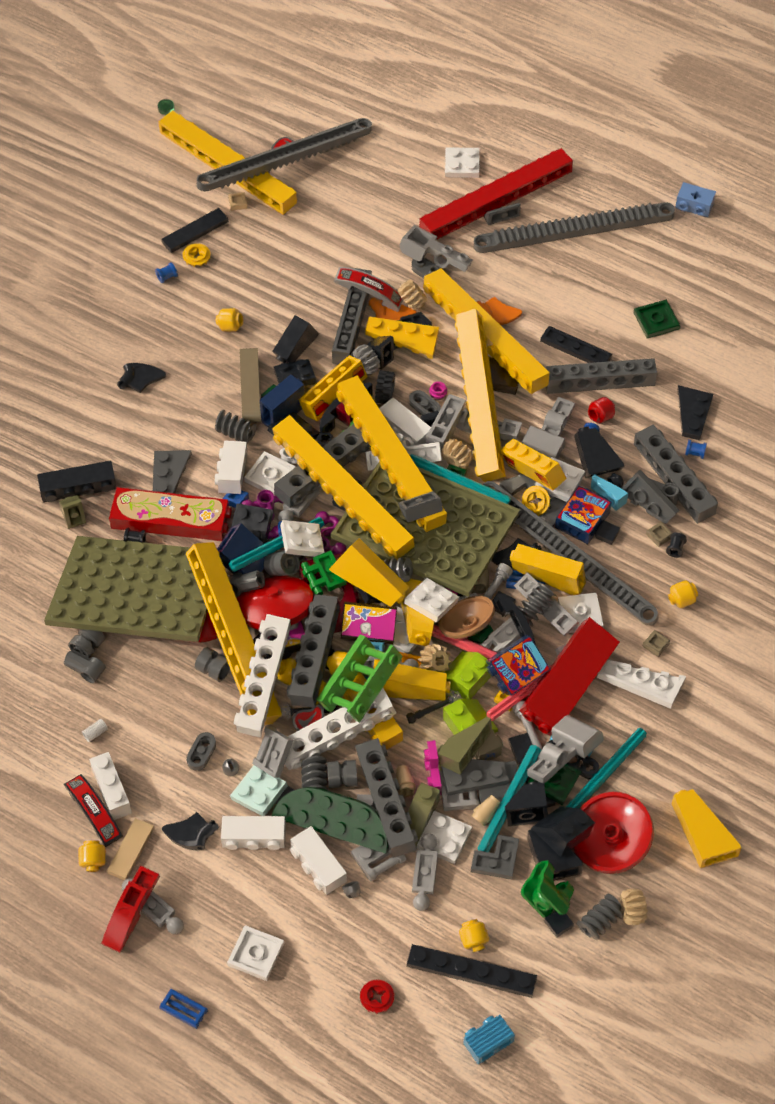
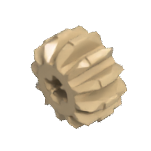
M413 280L404 282L398 288L399 295L413 310L421 308L427 302V297L423 290Z
M450 439L444 444L441 451L442 458L447 464L463 469L470 464L473 457L471 449L457 439Z
M439 644L427 645L425 650L420 651L422 657L417 659L421 662L419 668L445 673V671L450 670L448 664L452 661L448 660V657L451 653L446 652L447 647L440 646Z
M627 889L620 894V911L623 914V921L627 925H640L647 919L646 897L639 889Z

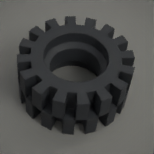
M379 371L375 403L385 404L393 398L395 372Z

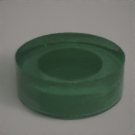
M163 99L157 104L158 112L162 115H167L172 110L174 111L172 100Z

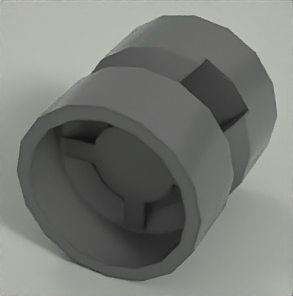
M285 551L273 552L265 556L264 569L268 575L273 577L294 575L300 567L298 555L285 554Z
M80 629L79 635H75L68 643L71 651L75 650L90 658L95 652V648H98L105 640V636L102 631Z
M205 647L200 652L195 662L196 670L204 674L208 673L209 677L218 682L224 680L230 671L226 657L222 654L218 656V652L209 647Z
M345 760L343 764H340L339 761L327 762L329 788H340L342 784L346 787L358 786L356 760Z

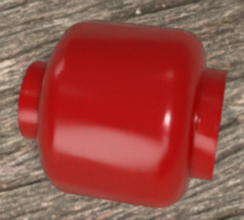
M601 397L590 403L588 416L596 423H604L615 416V404L609 398Z

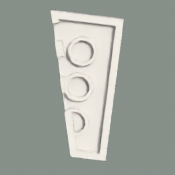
M607 660L599 671L597 678L671 709L685 682L686 676H671L669 672L661 671V673L649 671V668L641 667L638 669L631 667V664Z

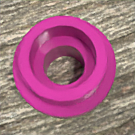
M434 382L429 388V393L435 399H442L447 395V387L442 382Z

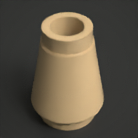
M405 765L397 767L396 778L400 790H397L399 795H403V797L413 795L416 785L408 767Z
M491 795L473 810L474 813L471 816L485 826L487 822L490 823L501 802Z

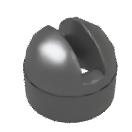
M232 758L224 761L222 765L224 774L227 776L236 775L239 771L238 762ZM229 764H232L234 769L230 770Z
M358 881L342 886L344 894L348 898H356L360 894Z

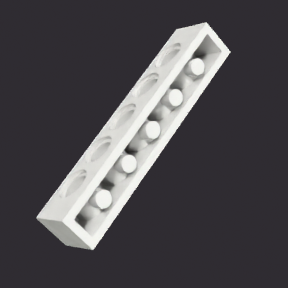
M267 614L265 621H261L259 632H262L261 637L256 639L254 646L256 655L251 657L249 668L252 670L250 676L247 675L244 682L246 692L241 694L239 700L241 710L240 713H236L234 725H236L237 732L256 737H261L291 627L290 619ZM270 635H274L277 637L274 641H269L267 639V637ZM264 654L272 655L270 659L262 658ZM260 672H265L267 674L264 678H259L257 676V674ZM257 690L262 692V694L257 697L252 695V692ZM250 709L257 711L255 715H248L246 712Z
M384 688L381 689L360 723H350L354 718L347 712V708L342 707L288 736L293 740L285 762L288 770L301 767V763L305 758L320 756L321 753L327 750L335 749L345 740L354 739L362 731L371 730L377 723L391 719L396 714V711ZM377 708L374 713H368L371 709ZM341 727L338 732L332 733L335 728ZM323 737L320 742H315L316 738ZM305 746L301 752H297L299 747Z

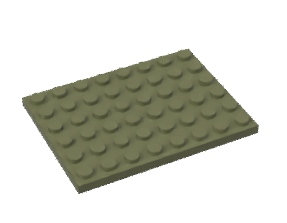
M378 462L362 487L414 537L415 547L401 558L404 560L409 558L411 560L413 574L425 579L428 578L443 587L469 597L519 516L520 509L417 467L432 491L441 498L442 506L447 512L446 524L425 532L422 526H418L416 520L407 522L398 504L405 501V499L399 496L396 485L390 482L387 471L383 470L380 462ZM347 512L344 513L331 533L332 539L351 546L360 538L383 561L385 559L391 561L394 558L393 556H388L383 549L384 547L380 543H375L371 534L368 531H363L355 518H350Z
M77 536L44 619L45 625L198 642L208 610L186 556V552L191 547Z

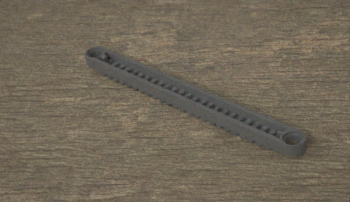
M359 118L202 173L197 176L196 187L200 191L205 192L219 187L223 189L225 185L229 187L231 183L235 185L237 181L240 183L242 179L245 181L248 177L252 179L254 175L265 174L266 171L270 172L272 168L276 170L278 166L280 168L284 164L288 166L289 162L293 164L295 160L297 162L301 158L305 160L306 156L310 158L312 154L314 156L318 152L322 154L323 150L327 152L329 148L331 150L335 146L339 148L340 144L342 146L346 142L350 144L352 140L355 142L357 138L370 134L372 122L366 118ZM207 181V182H209V183H208V184H203V183H201V182Z
M668 202L648 203L647 206L642 204L640 207L635 205L634 208H631V206L627 209L622 207L621 210L616 208L614 211L608 210L606 213L604 211L600 214L595 212L594 215L589 213L587 216L582 214L581 217L576 215L574 218L568 217L566 220L562 218L560 221L555 219L554 222H551V220H548L547 223L542 221L540 224L536 222L534 225L528 224L526 227L521 225L520 228L515 226L513 229L508 227L507 230L501 228L500 231H497L495 229L491 233L477 235L474 238V249L478 253H488L665 222L674 218L675 207ZM662 210H669L670 213L665 214ZM479 242L487 243L485 246L478 245Z
M487 481L482 484L487 487H493L496 491L510 496L509 505L520 509V514L514 524L518 525L553 554L582 562L587 581L610 597L629 614L645 625H653L658 621L659 613L650 602L493 481ZM647 610L653 611V618L649 620L644 619V612Z

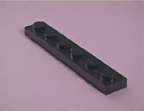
M414 944L411 946L407 960V967L529 998L533 996L537 975Z

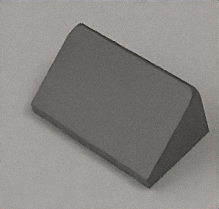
M519 202L489 211L484 215V219L488 225L518 217L520 216L521 204Z
M434 491L398 503L407 522L443 510L441 498Z

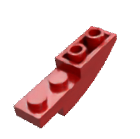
M140 865L133 880L127 883L113 911L101 942L102 945L121 953L141 917V910L160 878L158 873Z

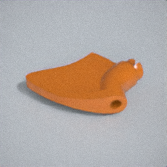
M495 296L485 303L477 301L500 325L508 324L522 315V310L503 304Z
M372 297L368 302L371 309L375 312L376 318L397 321L403 316L416 313L415 310L402 304L399 311L396 312L383 306V300H377L375 297Z

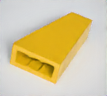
M360 538L329 569L334 574L390 607L395 602L400 604L407 596L405 592L410 588Z
M518 544L516 549L511 552L510 561L513 570L522 574L528 572L534 579L567 594L580 595L586 584L584 564L582 562Z
M410 579V581L405 582L410 587L405 594L408 596L423 581ZM404 599L401 602L409 643L423 646L429 645L434 621L404 604Z
M374 659V669L380 660ZM398 664L383 688L387 696L391 698L444 701L446 700V693H450L451 681H447V673Z
M693 789L688 791L680 790L673 795L672 806L700 868L739 857L741 846Z

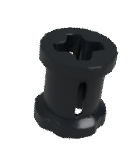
M126 528L124 542L145 543L146 530L133 531L130 528Z
M674 532L670 535L671 542L666 548V553L671 557L679 558L683 555L682 548L687 542V537L682 533Z

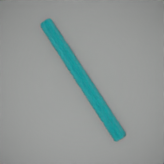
M414 454L410 455L415 465L419 468L508 505L511 498L508 495Z
M321 517L308 522L319 524L320 529L324 526V521ZM280 536L230 561L229 567L232 571H237L283 548V537Z
M638 728L566 807L581 808L645 739L647 732L642 728Z
M531 745L477 848L478 851L489 852L506 820V804L525 784L528 778L527 770L536 762L541 753V749L538 746Z

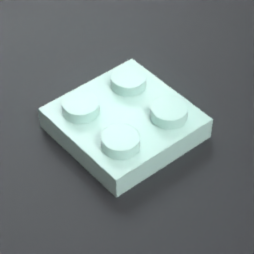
M254 765L230 797L240 805L261 816H265L288 785L286 781L274 778Z

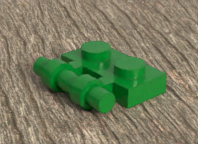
M331 551L313 557L314 564L311 566L307 561L301 564L302 573L305 578H308L309 586L316 595H323L321 588L324 586L327 587L328 591H332L347 585L346 580L329 570L336 562ZM319 572L322 578L316 579L314 574Z

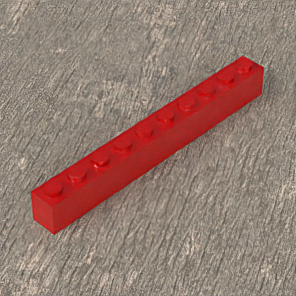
M562 148L552 151L471 193H467L457 200H453L443 207H439L429 214L423 215L419 220V227L437 236L436 240L483 217L487 212L499 209L571 173L573 160Z

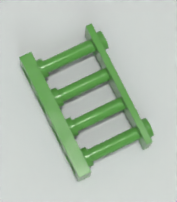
M359 635L316 700L330 712H333L337 705L347 708V712L360 723L403 656L393 645H390L386 652L376 650L375 646L366 636ZM369 656L381 659L375 669L364 665ZM359 672L369 675L364 685L353 682ZM347 689L359 692L353 702L342 698Z

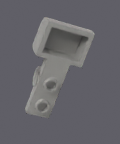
M416 225L402 237L400 242L401 252L417 261H421L429 253L434 256V263L439 268H445L451 264L464 272L473 261L466 254L459 253L453 250L451 246L436 241L437 236Z
M558 397L553 408L548 411L543 427L539 429L530 426L522 443L549 458L558 459L565 447V438L560 437L575 408V403Z
M570 715L565 716L551 731L553 742L556 744L547 743L543 747L541 758L527 770L528 776L545 784L576 754L583 758L589 755L604 741L603 733Z

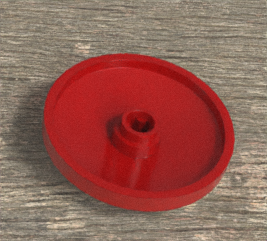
M289 576L265 578V586L263 588L243 592L237 598L247 626L258 630L261 621H265L267 614L290 619L291 626L300 622L309 614L310 602L314 600L313 591L305 581Z
M606 792L594 796L581 806V809L595 822L589 837L573 848L576 855L587 867L604 874H617L632 869L645 858L652 846L654 825L648 810L638 799L622 792Z

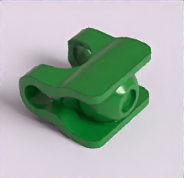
M548 860L541 861L534 867L530 877L525 881L521 889L522 897L543 918L549 916L553 909L560 915L566 914L570 907V899L574 893V887L568 881L560 882L557 885L554 884L553 874L555 868Z

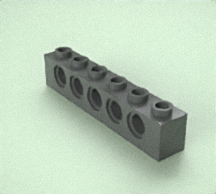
M355 268L372 275L371 270ZM353 286L348 290L333 344L332 364H340L346 357L351 356V353L354 351L370 294Z
M655 358L546 366V369L550 372L549 384L546 386L547 394L655 386L657 378Z
M354 424L323 446L343 468L349 462L355 461L362 452L368 451L371 447L368 442L364 441L362 432ZM298 465L274 483V495L290 508L294 504L300 503L307 494L313 493L321 484L318 481H313L309 472L306 469H301Z
M653 424L635 433L634 446L665 484L673 483L678 486V501L698 524L715 515L718 506L717 499L713 495L711 496L705 484L700 482L695 472L685 464L684 458L677 454L670 442L668 443L662 431L658 430Z
M315 595L313 602H310V616L305 620L306 631L301 636V649L296 654V668H293L291 673L292 683L287 688V697L290 698L291 705L312 708L316 706V699L318 698L341 608L338 597Z
M376 738L355 745L375 808L388 840L392 857L395 858L416 851L415 842H418V837L415 829H410L409 825L412 824L409 812H404L403 807H406L403 795H398L397 790H400L397 778H392L391 773H394L391 761H386L385 757L388 756L385 744L381 745L379 739ZM400 829L403 830V831L400 832V833H396L397 830H400Z

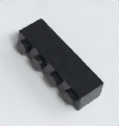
M112 460L37 474L43 503L54 502L76 495L82 496L103 491L108 492L117 487Z

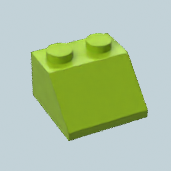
M462 651L448 666L450 670L445 671L447 673V681H451L450 689L463 699H471L492 677L486 668L488 666L486 663L488 659L478 652Z
M459 699L443 708V720L454 735L487 717L486 711L477 699ZM491 721L493 732H498V728L493 723V721Z

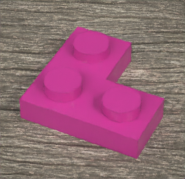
M435 740L427 741V749H424L425 771L430 772V777H427V783L429 786L439 789L440 795H442Z

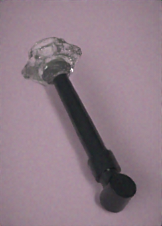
M450 690L448 699L423 710H418L415 713H408L406 715L409 724H413L416 722V719H420L424 715L462 698L458 691Z
M285 702V705H281L282 717H286V720H289L294 713L300 710H309L312 707L293 708L292 705ZM337 705V706L335 707V709L333 710V712H335V711H337L338 709H340V706Z

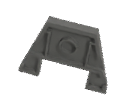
M521 474L501 481L499 486L513 496L524 487L528 489L531 486H535L536 481ZM549 495L551 497L550 507H548L550 510L541 515L540 518L553 527L557 515L567 502Z

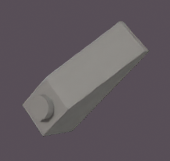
M451 394L448 395L426 436V444L440 442L442 451L444 444L453 437L466 403L465 399Z

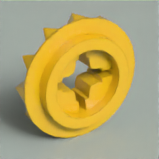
M191 244L183 251V261L187 265L191 264L193 267L196 265L201 267L203 263L207 264L210 259V250L203 244Z
M531 486L524 492L522 504L537 516L546 513V510L550 507L551 497L542 486ZM536 496L542 499L541 502H538V506L537 503H531V501L536 499Z

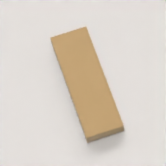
M136 818L134 819L107 870L108 874L122 880L128 879L154 830V825Z

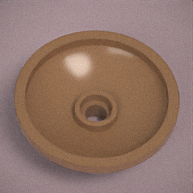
M472 596L462 599L439 620V629L444 636L449 638L462 639L473 636L482 631L491 622L495 613L494 604L489 598L484 596Z

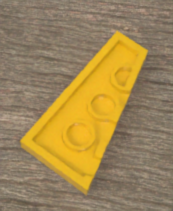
M368 317L365 335L375 339L380 336L391 335L394 337L395 346L409 348L413 353L425 354L427 358L433 360L439 327Z

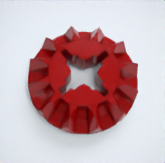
M376 979L367 982L360 991L362 1006L368 1012L376 1014L386 1012L393 1005V988L383 980ZM373 991L377 995L382 994L381 1003L377 1000H371L373 999Z

